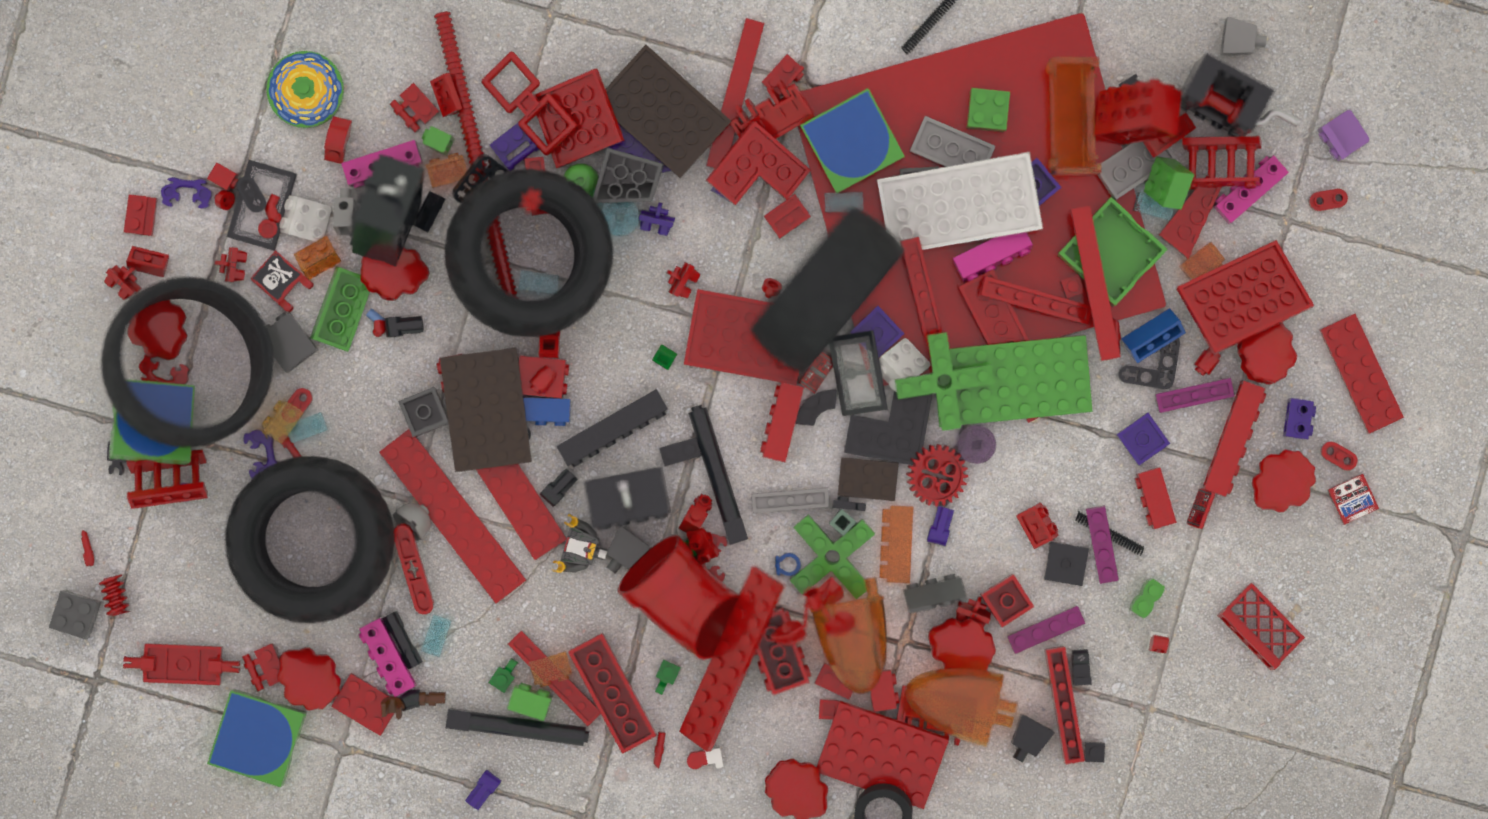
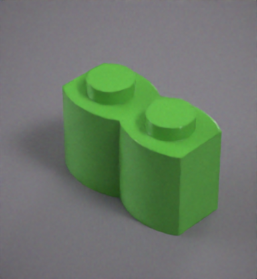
M1152 578L1146 580L1141 587L1140 594L1132 600L1130 611L1141 618L1147 617L1154 607V602L1162 596L1165 586Z

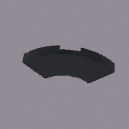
M837 390L821 391L806 400L797 414L795 424L814 426L817 417L822 412L835 409Z

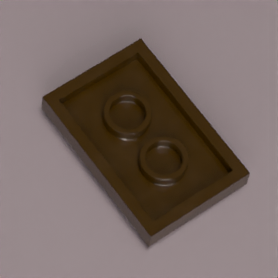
M841 457L837 496L895 501L899 463Z

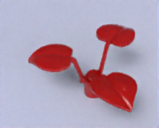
M831 576L819 588L811 587L804 592L806 603H804L803 625L797 620L788 621L781 625L770 637L782 645H794L802 641L806 637L804 629L807 627L808 608L813 611L823 610L829 619L824 625V630L830 636H841L852 631L856 627V620L848 612L840 611L831 617L826 610L825 605H834L844 596L842 587Z

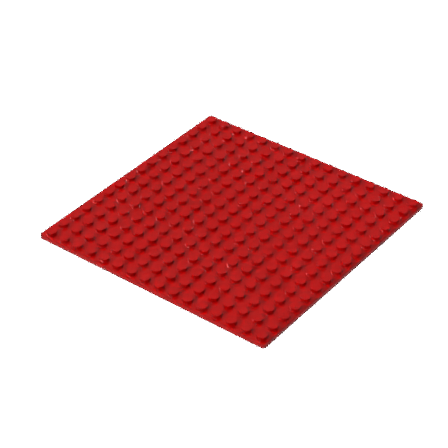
M1083 13L800 91L815 113V116L868 88L905 156L836 193L799 125L798 130L809 169H811L810 172L827 233L850 207H855L869 214L885 226L877 179L900 175V168L944 167L910 152L922 121L927 116L994 145L995 149L990 159L1030 152L1031 162L1038 158L1062 187L1039 206L1043 229L1026 232L1033 244L1031 252L1023 257H1020V255L1014 257L1013 261L1007 265L1000 264L996 266L994 272L998 280L1066 299L1060 281L1075 276L1077 273L1057 254L1075 235L1070 210L1090 206L1093 216L1111 197L1093 168L1122 150L1121 145L1094 135L1099 91L1106 89ZM971 88L1010 92L1005 132L966 129ZM1133 188L1115 201L1132 216L1139 226L1145 229ZM993 238L922 250L943 333L947 332L949 348L988 345L958 287L968 282V280L962 281L953 263V258ZM902 254L851 316L855 328L879 306L904 333L888 350L906 338L930 362ZM1155 264L1138 279L1116 306L1112 307L1110 305L1113 318L1121 320L1166 306ZM1080 277L1085 292L1068 299L1089 305L1085 281ZM1012 305L1029 340L1057 338L1094 327L1092 315L1090 316L1089 324L1084 325ZM859 343L865 368L869 370L871 368L868 351ZM931 364L930 367L920 375L933 373ZM869 373L867 375L870 386L874 389L872 373ZM883 379V384H884V386L889 385V384Z

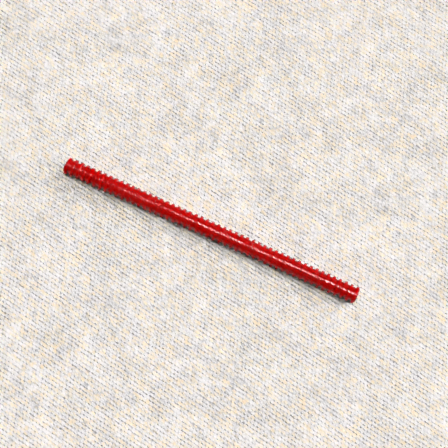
M445 11L434 15V18L437 20L435 24L438 25V36H441L439 40L442 42L441 48L444 49L442 53L445 54V65L448 66L446 70L450 73L462 109L457 111L459 112L457 116L460 118L459 123L462 124L460 128L463 129L462 135H464L463 140L466 141L464 144L467 147L466 152L469 153L467 158H470V161L468 162L472 165L480 155L484 154L481 150L483 146H480V134H477L479 130L476 128L477 123L474 121L476 117H473V105L470 104L472 100L469 99L470 94L467 92L469 88H466V76L463 75L465 71L462 70L463 64L460 63L462 59L459 58L461 54L458 53L459 47L456 46L458 42L455 41V30L452 29L454 25L451 24L452 18L449 17L451 13ZM483 160V161H482L483 166H487V163H484V160ZM478 168L475 169V170H477L481 175L483 174V172H482L481 170H479ZM472 174V176H474L473 181H475L476 183L478 180V175ZM497 216L486 231V234H488L487 239L490 241L488 245H491V257L494 258L492 262L495 263L494 269H496L495 274L498 275L496 278L499 280L498 286L506 293L516 297L518 292L515 291L516 285L513 284L515 280H512V268L509 267L511 263L508 262L509 256L506 255L508 251L505 250V239L502 238L504 234L501 233V222L498 221L500 217Z

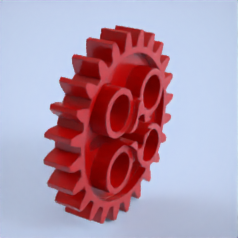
M930 444L929 450L923 447L922 454L916 452L917 459L911 458L914 464L907 466L911 469V472L906 473V475L911 477V479L906 482L913 484L909 490L915 491L913 496L916 498L920 496L919 501L923 503L926 500V504L929 506L932 501L936 507L939 501L943 506L946 504L945 500L952 503V496L959 498L957 492H964L961 485H967L963 481V478L968 477V475L963 473L968 469L962 466L965 460L959 459L961 454H955V449L951 448L949 450L947 445H944L942 448L940 444H937L936 448H934ZM934 459V466L929 468L928 462ZM951 464L952 470L946 473V467ZM925 469L936 474L940 473L943 476L951 477L952 481L922 473V470ZM928 477V484L926 486H923V479ZM945 482L946 489L940 491V485Z

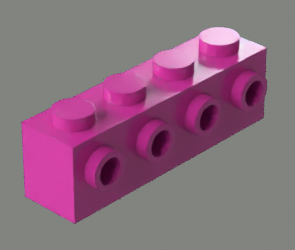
M412 140L341 163L348 185L350 187L354 186V188L364 186L367 176L371 177L373 173L371 171L373 161L378 160L380 154L420 167L419 165L423 164L417 142Z
M1274 155L1270 158L1268 156L1264 157L1259 162L1260 167L1254 170V177L1260 178L1261 186H1256L1254 189H1247L1244 186H1231V192L1227 196L1222 194L1215 201L1217 204L1214 208L1228 224L1237 219L1289 173Z
M1026 232L999 236L954 257L953 263L962 281L968 280L969 282L984 272L986 273L992 269L995 270L996 266L1000 264L1007 265L1011 263L1013 258L1018 255L1023 257L1029 254L1033 244Z
M382 617L360 628L361 633H359V637L363 644L367 643L370 649L367 652L371 660L377 662L379 666L376 668L381 678H385L387 682L385 687L388 693L396 697L417 686Z

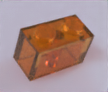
M1209 242L1182 263L1179 268L1189 280H1192L1222 266L1225 258L1214 244Z

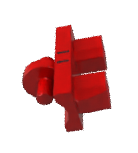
M229 247L227 262V254H221V260L215 261L214 265H220L219 273H225V266H227L225 282L242 281L245 277V270L236 269V262L246 263L247 253L238 250V248Z
M686 262L682 268L676 266L673 272L668 270L666 273L671 277L667 283L672 285L668 292L677 297L688 298L691 289L685 286L687 280L689 279L696 283L701 274L694 269L693 265Z
M115 265L106 271L107 277L104 283L111 288L118 284L121 287L118 296L123 300L128 299L142 289L136 283L137 278L133 275L136 271L134 267L128 270L125 266L120 268Z
M704 527L696 531H687L686 536L689 539V546L698 554L697 559L700 564L708 563L712 558L719 556V552L712 542L713 535L711 532H706Z
M978 596L976 601L970 598L968 602H961L959 600L956 619L963 621L969 616L980 621L984 627L990 622L991 612L986 610L987 605L982 604V597Z

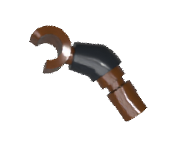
M420 689L407 691L399 698L393 696L384 698L381 701V715L386 717L389 713H396V718L399 720L403 716L402 711L420 708V706H425L426 704H429V706H436V703L445 704L446 692H429V694H426V692H420Z

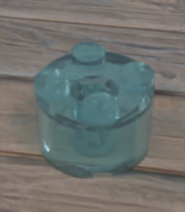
M633 202L605 203L602 208L611 235L625 237L637 229L640 215ZM616 214H625V216L623 217L624 221H616Z

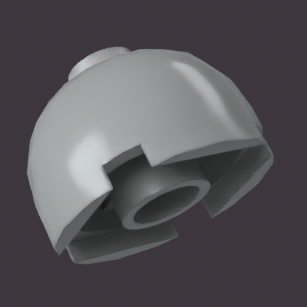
M407 503L398 508L393 514L397 524L405 523L412 528L416 541L421 540L431 527V519L428 515L430 512L424 505L419 506L415 503Z

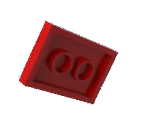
M352 673L331 706L379 736L382 735L394 713H389L386 717L381 715V701L391 696Z

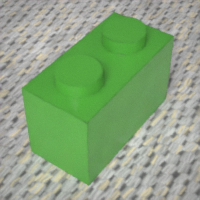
M430 126L429 129L426 128L422 135L423 144L426 147L445 156L448 155L455 140L452 135L433 126Z

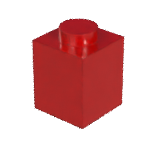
M216 162L207 179L230 192L231 189L234 190L236 188L239 175Z

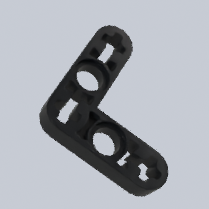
M482 154L452 190V196L457 202L462 203L487 177L495 176L498 170H503L504 173L509 170L491 156ZM483 160H484V161H488V163H489V166H488V167L483 166V164H482V161H483ZM478 168L479 170H481V171L483 172V174L481 175V174H480L477 170H475V169ZM470 175H478L476 183H469ZM464 183L471 187V189L469 190L468 188H466ZM459 191H462V192L464 191L465 196H464V197H462V196L459 197L458 192H459Z
M1179 338L1174 340L1176 345H1173L1171 351H1175V355L1171 353L1164 354V349L1169 350V344L1161 348L1157 370L1124 366L1118 372L1119 380L1128 384L1159 389L1170 388L1175 378L1180 348ZM1170 356L1173 359L1171 367L1163 365L1164 357ZM1161 368L1172 370V374L1167 373V379L1170 380V383H1166L1165 386H1163V382H1160V378H1164L1165 372H1161ZM1129 369V373L1136 374V370H1139L1137 382H1134L1135 377H1128V380H1126L1122 372ZM1143 372L1150 373V382L1144 383L1141 381V374Z

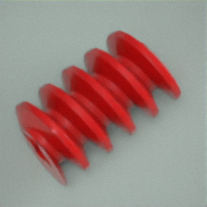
M122 574L104 578L99 583L100 586H105L101 593H107L102 599L109 601V603L104 605V608L111 609L106 615L115 616L131 612L125 610V608L130 606L129 603H123L128 597L121 595L126 589L119 587L124 584V581H118Z

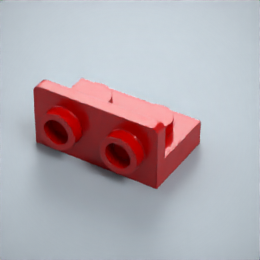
M787 54L761 83L766 88L771 85L779 97L781 95L784 97L777 85V81L781 79L787 87L794 81L797 83L804 76V73H802L804 67L800 66Z
M445 73L430 81L442 116L446 117L457 114V111L461 110L462 106L450 73Z
M1041 502L1016 515L1034 549L1059 536L1056 524L1051 521L1048 516V509Z
M829 661L828 664L823 663L814 684L846 699H850L859 678L856 677L857 673L848 669L844 672L839 669V665Z

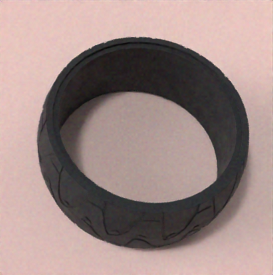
M850 207L788 279L754 322L750 331L773 357L787 367L803 374L905 252V249L882 223L869 214L855 207Z
M198 277L166 279V281H159L136 293L120 308L113 318L106 333L101 352L103 384L117 413L141 435L158 443L175 447L204 446L223 440L239 431L254 417L263 404L273 377L274 359L272 343L259 313L235 290L218 282ZM186 299L201 302L215 308L236 326L249 352L251 373L245 398L230 418L208 426H182L156 416L139 401L127 381L122 354L127 329L137 313L161 301Z

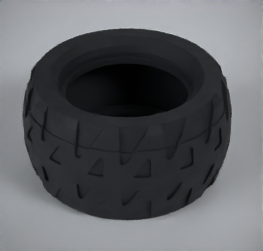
M516 169L498 174L484 181L457 208L447 230L444 249L445 267L450 285L456 297L478 321L504 334L538 337L549 335L571 326L594 307L609 281L613 264V243L609 225L602 210L591 195L581 186L551 171ZM530 188L533 189L534 193L540 191L538 198L542 199V203L536 204L538 209L551 214L563 224L570 235L574 248L573 268L564 286L556 294L536 300L517 298L503 291L488 274L483 259L484 237L491 222L508 210L521 208V204L525 202L522 195L526 194L529 196Z
M300 456L285 459L257 473L243 487L235 499L225 530L226 557L232 575L240 589L254 604L258 605L265 612L277 618L296 623L312 624L326 622L358 609L381 586L390 568L394 553L395 537L392 516L386 501L377 487L364 474L352 466L335 459L319 456ZM306 491L324 494L338 502L350 517L355 532V549L348 567L337 579L320 587L302 586L285 578L274 567L266 547L267 526L276 508L289 497Z

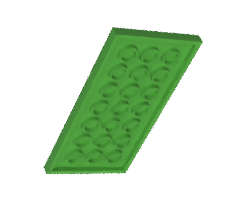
M1086 335L949 348L952 370L991 364L994 384L956 390L961 425L1093 412ZM946 374L940 375L937 379V384L941 388H946L951 383V378ZM937 403L938 421H939V427H941L940 416H939V409H938V403Z

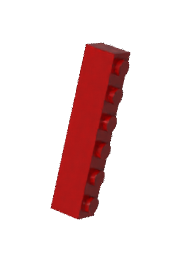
M1244 380L1240 382L1202 489L1223 497L1231 493L1234 485L1231 483L1233 476H1237L1240 469L1238 462L1240 458L1244 457L1247 447H1244L1246 440H1250L1253 434V429H1251L1253 421L1256 422L1260 411H1257L1258 407L1264 403L1266 398L1265 388Z
M1064 646L1044 649L1063 762L1066 765L1084 762L1066 649Z

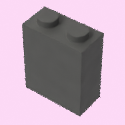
M283 312L276 318L277 322L273 325L267 324L266 328L271 339L274 358L284 371L289 373L319 349L294 316L289 312L287 314Z

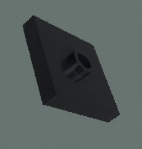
M1050 542L1044 580L1083 586L1089 548Z

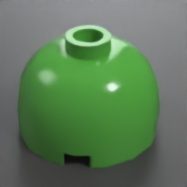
M584 163L569 167L564 173V177L581 186L593 198L599 178L597 171L592 166Z

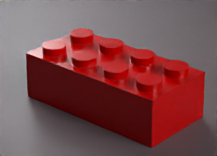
M781 382L780 386L776 385L774 397H777L776 404L771 405L769 415L773 417L771 423L767 422L765 434H768L766 442H762L760 450L763 453V457L786 462L804 387Z

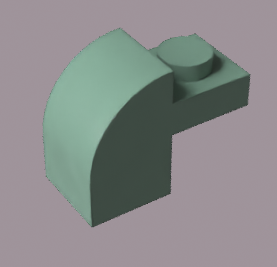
M840 509L829 524L844 536L857 522Z

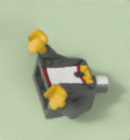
M568 514L567 516L571 517L572 520L570 523L564 522L570 529L560 561H553V563L558 564V568L556 570L552 569V571L557 573H575L585 570L589 565H592L594 558L605 561L608 549L597 547L599 538H597V532L589 523Z

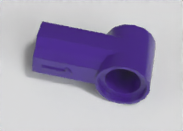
M938 506L933 525H931L928 533L927 542L946 546L954 510Z
M486 769L477 781L476 787L465 801L473 808L479 810L502 780Z

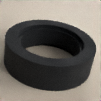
M884 783L875 784L865 789L857 799L854 819H866L865 808L872 800L877 798H889L895 801L902 810V819H912V803L908 795L897 786Z

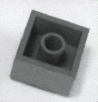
M435 387L398 401L414 438L449 424L448 417Z
M67 590L60 591L49 628L83 639L90 638L101 601Z

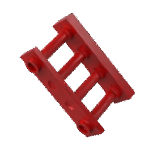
M1260 136L1182 138L1183 148L1189 152V170L1194 174L1189 190H1195L1198 187L1244 186L1247 189H1254L1256 186H1261L1260 178L1254 177L1255 151L1262 149ZM1226 149L1228 152L1227 178H1215L1216 152ZM1237 149H1245L1247 151L1246 177H1235V152ZM1199 150H1206L1208 152V178H1196L1197 152Z
M192 450L190 462L187 465L158 463L151 460H127L130 473L135 475V491L127 492V500L131 509L208 498L204 481L200 482L199 464L207 463L203 450ZM192 465V483L181 484L180 467ZM173 468V485L162 487L161 470ZM154 471V488L143 490L142 472Z

